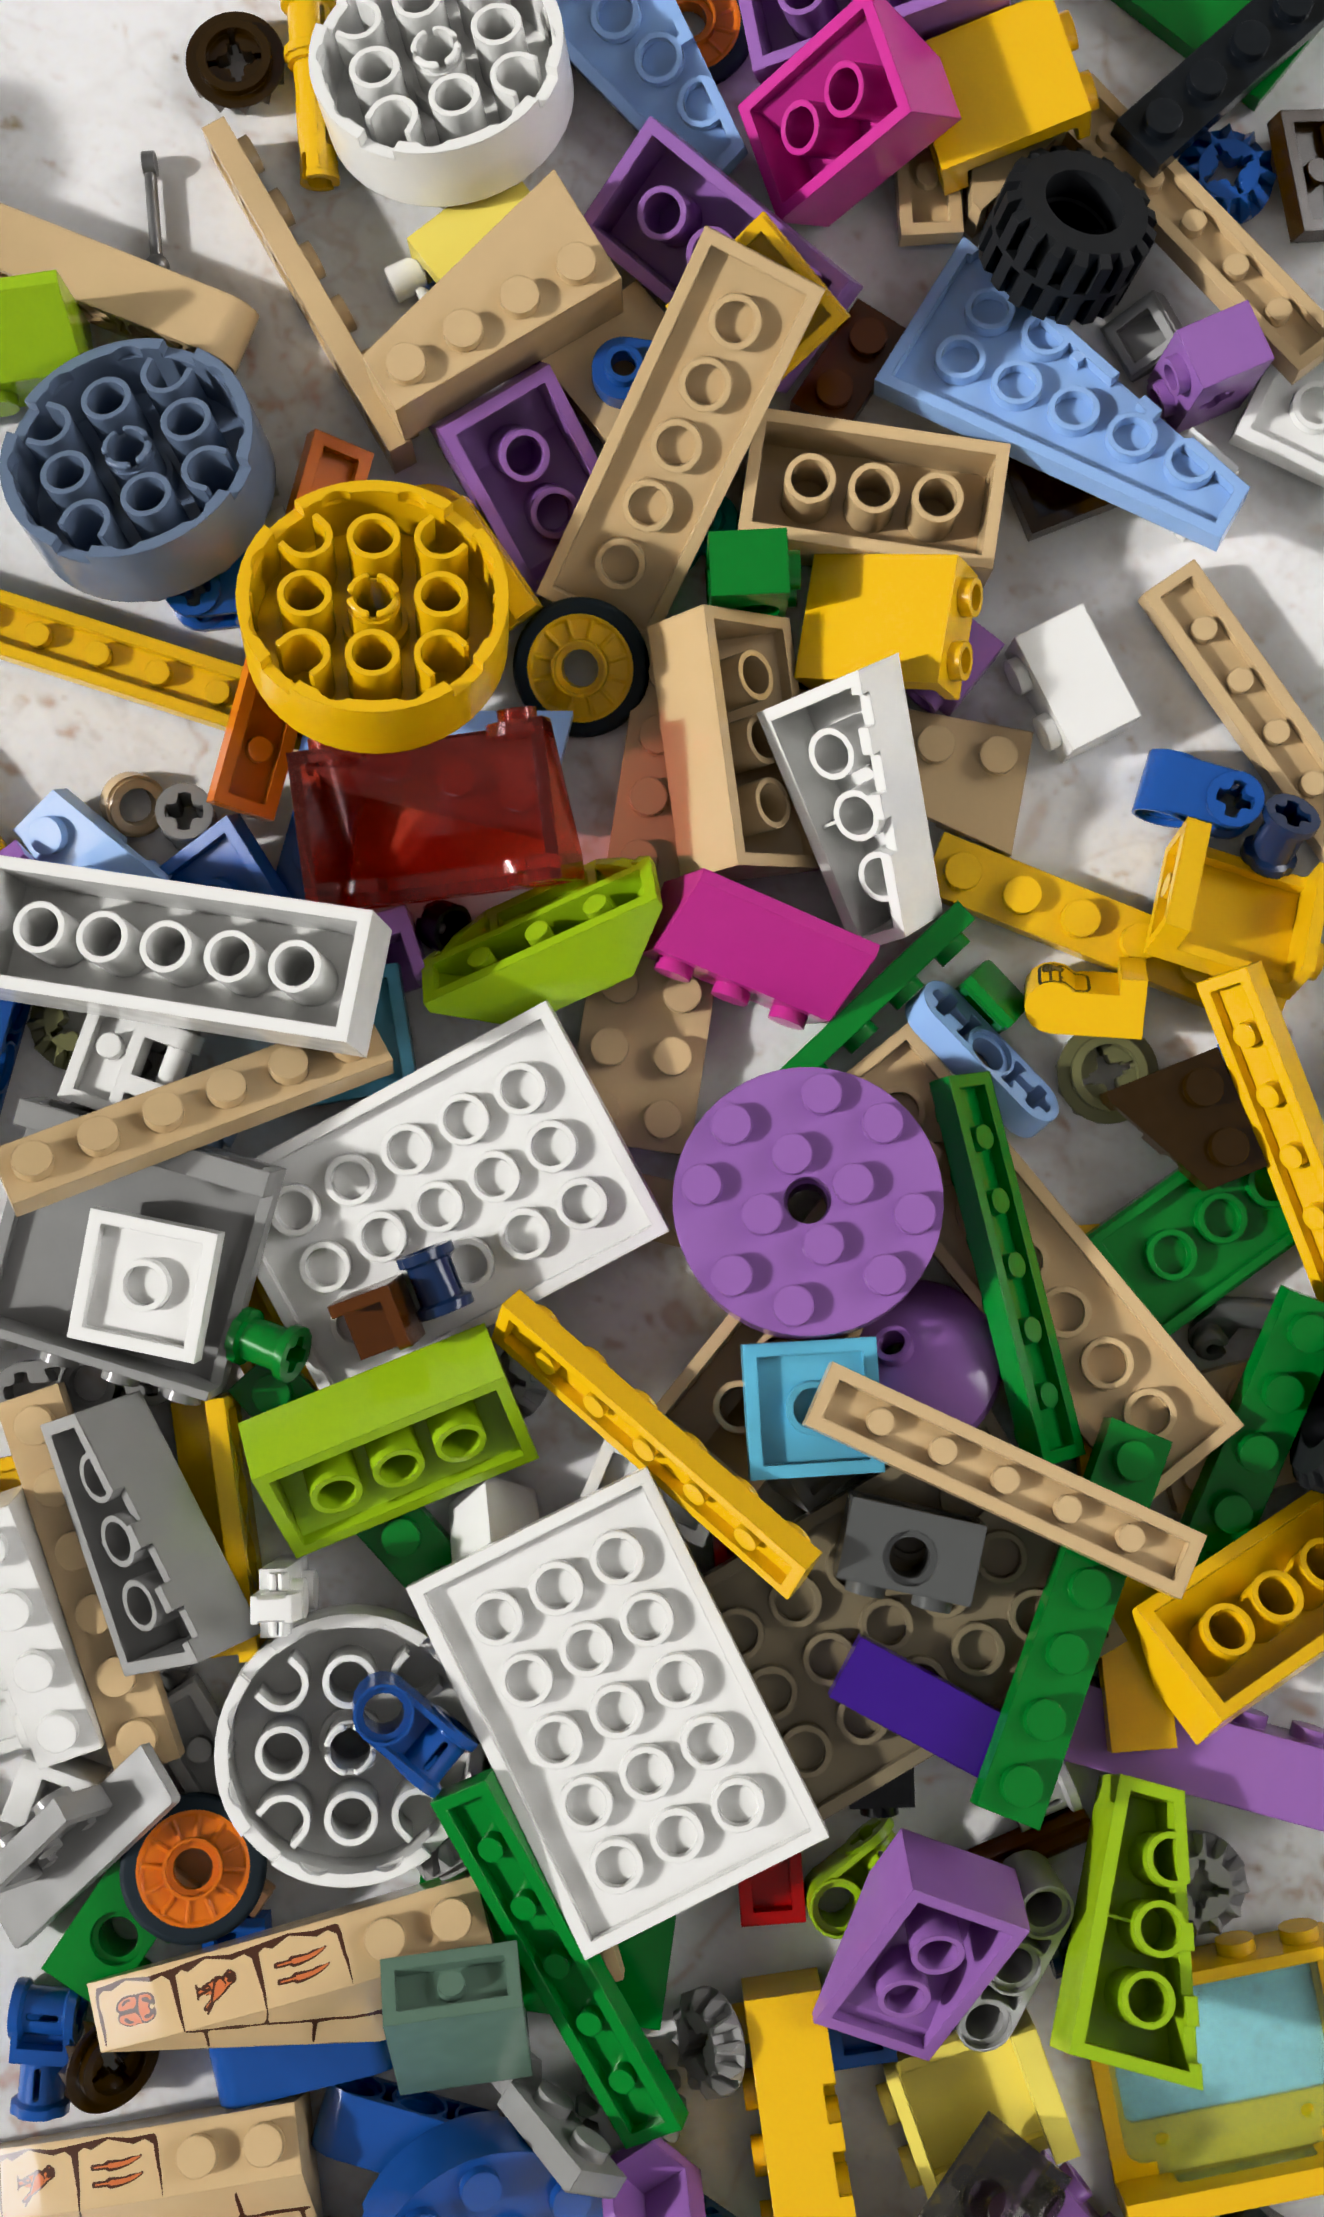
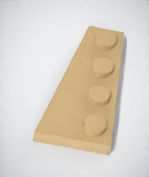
M799 689L800 694L808 691L804 689ZM908 709L927 820L935 823V827L957 837L962 835L988 847L989 850L1010 857L1013 850L1034 732Z

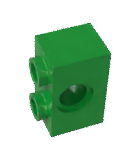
M787 528L708 531L705 564L707 605L785 617L787 608H795L797 606V589H801V557L799 549L788 550Z
M121 1857L106 1871L41 1967L46 1973L88 2002H90L88 1982L154 1963L145 1956L157 1937L139 1925L125 1904L119 1877ZM124 1917L130 1920L137 1929L138 1938L125 1939L120 1937L113 1929L111 1918Z

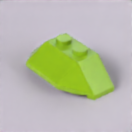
M638 856L635 860L623 857L595 859L485 910L453 935L441 952L433 951L423 959L425 966L421 969L423 1005L430 1013L503 1024L548 1000L556 1012L565 1006L599 991L609 989L615 984L632 977L663 908L655 863L650 856Z

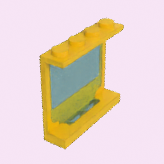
M1310 1918L1289 1919L1281 1922L1276 1931L1256 1935L1242 1930L1229 1931L1216 1936L1214 1939L1215 1943L1196 1946L1195 1951H1191L1193 1994L1198 1996L1200 2027H1196L1198 2063L1202 2064L1204 2091L1089 2060L1117 2203L1124 2217H1214L1324 2195V1923L1322 1921L1317 1922Z

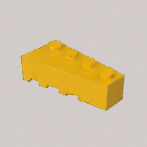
M813 1967L741 1978L744 2002L731 2003V2006L740 2021L745 2044H750L753 2067L745 2068L742 2086L746 2111L759 2110L762 2133L751 2134L750 2141L756 2178L768 2176L771 2199L759 2201L761 2217H856L848 2165L844 2155L846 2146L838 2097L835 2093L834 2085H836L828 2028L813 2023L812 2012L822 1989L818 1969Z

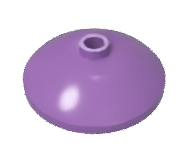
M918 1280L909 1294L892 1311L873 1324L863 1328L860 1337L876 1336L880 1384L975 1428L985 1419L992 1408L1000 1388V1368L987 1316L966 1295L938 1282ZM896 1343L904 1344L902 1350L893 1355L885 1354L886 1349Z

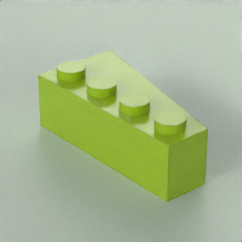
M1121 1773L1099 1775L1049 2046L1070 2055L1204 2091L1202 2064L1198 2063L1196 2027H1200L1198 1996L1193 1994L1191 1951H1195L1193 1923L1189 1922L1187 1884H1190L1185 1791Z

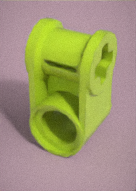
M891 1817L871 1818L848 1838L846 1843L820 1864L813 1867L805 1877V1905L815 1928L824 1936L842 1939L868 1873L880 1858L878 1852H884L896 1836L892 1830L894 1821ZM833 1887L848 1889L850 1891V1898L843 1909L837 1912H827L818 1907L820 1898L825 1891Z

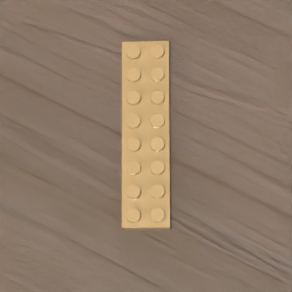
M646 644L650 661L649 682L645 696L640 704L633 710H630L607 858L623 857L635 860L638 856H650L656 866L661 891L665 881L680 877V868L676 851L670 794L668 791V778L654 673L651 663L650 644ZM642 955L632 977L615 984L609 989L599 991L585 998L577 1054L627 1147L681 1155L695 1124L714 1000L711 991L714 985L693 976L689 983L668 978L653 969L655 960Z
M907 1023L846 1073L865 1079L894 1097L910 1112L921 1126L927 1138L943 1150L938 1165L944 1191V1211L942 1227L933 1257L960 1290L980 1311L985 1313L929 1082L951 1076L952 1074ZM1008 1142L1081 1436L1088 1446L1093 1449L1103 1418L1113 1417L1172 1441L1173 1443L1153 1498L1155 1499L1240 1430L1244 1424Z

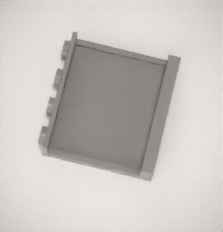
M47 1097L19 1098L13 1124L25 1127L24 1137L93 1111ZM205 1145L17 1218L7 1197L0 1223V1348L17 1349L19 1344L41 1351L39 1358L51 1365L77 1368L79 1363L98 1368L102 1370V1379L121 1386L137 1387L140 1385V1382L163 1388L162 1396L164 1398L184 1405L198 1406L202 1400L208 1401L224 1392L232 1367V1362L226 1359L224 1348L226 1334L231 1322L239 1315L242 1309L249 1306L286 1168ZM101 1206L225 1232L201 1361L192 1364L67 1338L90 1208Z

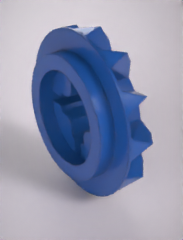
M1230 123L1221 130L1205 132L1178 159V162L1239 225L1254 218L1264 208L1269 200L1277 177L1270 163L1272 150L1262 149L1256 142L1255 131L1244 135L1233 131ZM1219 161L1227 169L1243 166V169L1234 181L1235 186H1231L1227 179L1219 181L1214 179L1208 182L1218 168Z

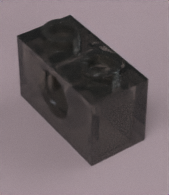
M988 2110L917 2217H988V2208L992 2199L1002 2192L1006 2193V2206L1000 2217H1057L1065 2202L1066 2195L1064 2191L1072 2178L1013 2128Z

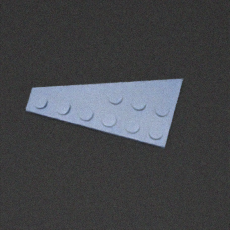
M556 0L562 16L570 64L638 133L649 116H652L675 131L727 175L746 157L748 151L676 0Z
M963 236L874 379V395L965 437L1011 444L1009 457L1216 552L1243 506L1250 486L1194 437L1183 438L1160 417L1162 413L1160 407L1146 395L1140 399L1118 381L1120 372L1069 327L1056 324L1055 316H1046L1044 320L1032 316V311L1023 306L1018 308L1009 302L1010 296L1005 291H998L990 280L993 274L984 271L981 260L978 257L979 248Z

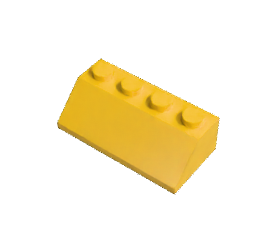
M1310 1490L1194 1567L1182 1600L1158 1591L1132 1610L1154 1689L1196 1745L1203 1742L1324 1656V1494Z

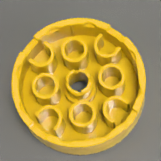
M356 480L337 483L307 493L294 500L295 509L279 519L272 527L268 528L264 524L251 541L240 564L235 591L236 610L247 666L252 680L264 701L280 719L294 730L321 744L356 753L383 754L413 750L441 740L460 729L484 707L500 682L508 654V579L503 561L490 536L482 527L477 530L469 521L453 511V502L439 494L411 484L386 480Z

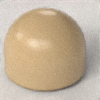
M123 772L115 775L105 784L100 795L102 815L107 822L125 836H147L160 827L156 821L155 806L158 797L163 792V788L155 780L142 773ZM132 789H144L151 800L149 815L137 822L124 820L119 810L122 797Z

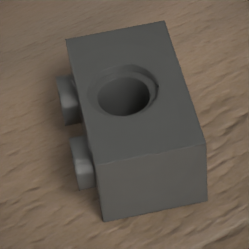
M849 1489L832 1569L836 1578L846 1580L844 1589L849 1592L866 1597L884 1599L886 1589L912 1594L911 1604L916 1607L950 1614L952 1604L971 1608L988 1526L978 1517ZM906 1537H914L924 1543L925 1553L923 1560L917 1567L911 1570H899L890 1564V1551L898 1540Z

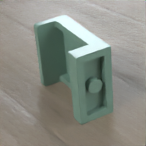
M517 1940L380 1959L383 2029L400 2095L533 2076L528 2018L522 1995Z

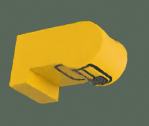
M1119 957L1117 973L1076 972L1065 964L1057 962H1047L1036 966L1027 975L1024 983L1026 1018L1033 1027L1050 1034L1142 1040L1148 988L1145 958Z

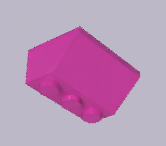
M853 0L737 106L775 214L785 223L829 227L962 119L940 57L887 0Z
M703 868L663 883L660 891L663 908L643 952V956L656 961L653 969L661 975L689 983L693 976L714 985L711 994L723 1001L746 1007L750 1000L769 1008L768 1018L792 1029L804 1030L806 1024L831 1021L875 960L880 945Z

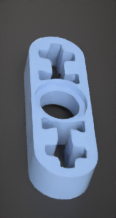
M931 981L908 1001L905 1007V1015L910 1027L955 1075L990 1071L1002 1122L1010 1132L1019 1137L1031 1138L1058 1116L1059 1105L1051 1088L956 989L942 981ZM974 1051L984 1058L989 1067L981 1062Z

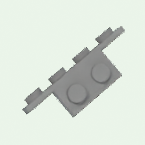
M150 1742L140 1745L102 1783L72 1792L69 1786H65L46 1795L33 1807L36 1816L28 1824L12 1830L0 1839V1923L15 1948L28 1945L180 1802V1793Z

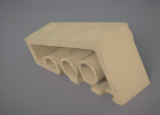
M553 169L362 355L372 388L404 440H407L622 313V277L558 174Z

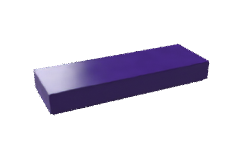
M860 1633L828 1691L829 1697L977 1778L1001 1710Z

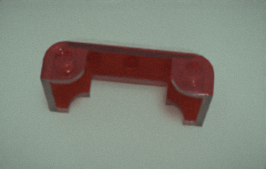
M535 706L512 707L496 711L497 722L486 725L483 731L449 735L434 743L413 750L383 754L356 753L333 748L309 738L307 739L309 750L286 753L305 900L362 909H376L585 881L582 850L551 719L542 715L537 716Z

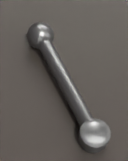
M154 150L141 151L150 256L146 261L170 269L169 262L162 253L157 177L159 176L158 161Z

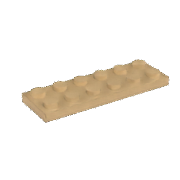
M705 225L536 594L552 602L571 597H590L607 602L625 613L640 631L645 644H650L647 626L665 620L826 290L824 287Z

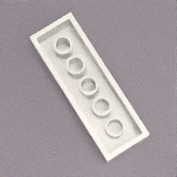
M0 855V1000L367 1058L392 929L373 910Z

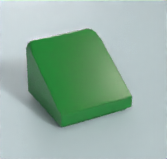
M985 960L955 988L998 1034L1010 1028L1025 1011L1024 995L990 960Z

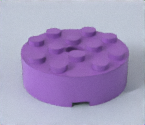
M819 1067L781 1069L755 1077L732 1089L720 1098L694 1127L680 1155L674 1178L673 1216L675 1229L685 1259L698 1283L720 1308L736 1320L762 1333L784 1339H831L862 1329L884 1317L909 1294L924 1273L937 1246L942 1227L944 1191L941 1172L936 1155L921 1126L901 1103L880 1087L850 1073ZM803 1190L817 1191L826 1203L827 1210L823 1217L813 1223H802L794 1219L788 1210L789 1200L794 1194Z

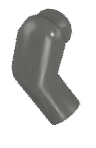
M1224 1296L1191 1322L1188 1329V1343L1190 1347L1203 1360L1212 1361L1222 1358L1226 1354L1223 1346L1228 1344L1239 1328L1262 1329L1274 1299Z

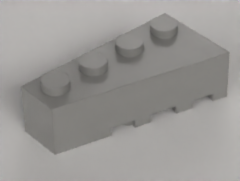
M140 1390L40 1425L125 1677L197 1664L260 1634L259 1624H250V1606Z

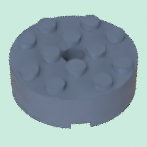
M136 338L109 343L86 351L55 369L29 393L24 400L29 409L20 421L15 433L6 432L0 455V480L5 500L11 512L45 562L57 576L70 586L97 598L119 602H157L192 590L208 582L215 576L226 572L247 550L255 535L264 525L272 505L276 484V467L273 452L246 392L233 372L219 359L198 347L195 353L168 347L165 340L161 338Z

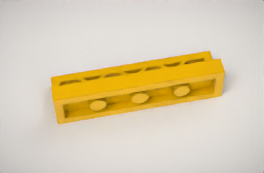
M230 1393L219 1394L208 1401L202 1400L198 1406L171 1402L179 1468L250 1606V1596L259 1591V1569L262 1568L250 1473L238 1423L243 1421L241 1405ZM260 1634L211 1658L238 1654L239 1663L248 1662L267 1638H260Z

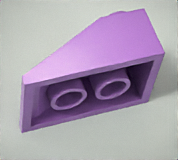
M540 361L428 427L465 494L474 502L537 597L540 596L536 594L598 459L550 364Z
M901 1828L868 1873L813 2009V2023L929 2061L1031 1931L1016 1869Z

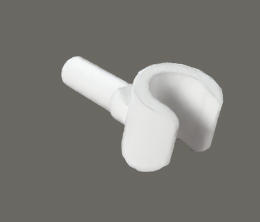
M404 258L384 269L386 281L397 303L403 302L415 295L420 300L430 290L424 272L415 259Z

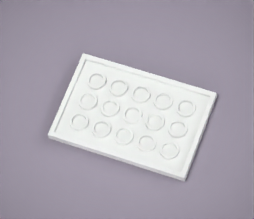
M548 1000L254 1158L255 1160L286 1168L257 1277L284 1327L289 1328L292 1325L299 1324L310 1329L312 1345L305 1365L319 1390L484 1322L486 1327H489L496 1323L502 1303L519 1289L536 1302L669 1232L671 1229ZM451 1239L455 1249L450 1253L463 1290L471 1291L475 1301L449 1314L422 1322L426 1334L413 1346L403 1350L395 1347L361 1360L344 1316L332 1319L327 1307L346 1294L403 1274L418 1311L421 1307L408 1273L405 1270H399L396 1260L425 1247Z
M648 1466L638 1469L410 1583L405 1588L585 1960L829 1838L828 1829Z

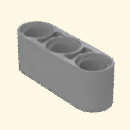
M1023 1850L1015 1852L1002 1863L1016 1869L1031 1931L955 2027L964 2046L973 2051L987 2052L995 2050L1006 2043L1016 2028L1072 1921L1074 1914L1073 1900L1047 1858L1037 1851Z

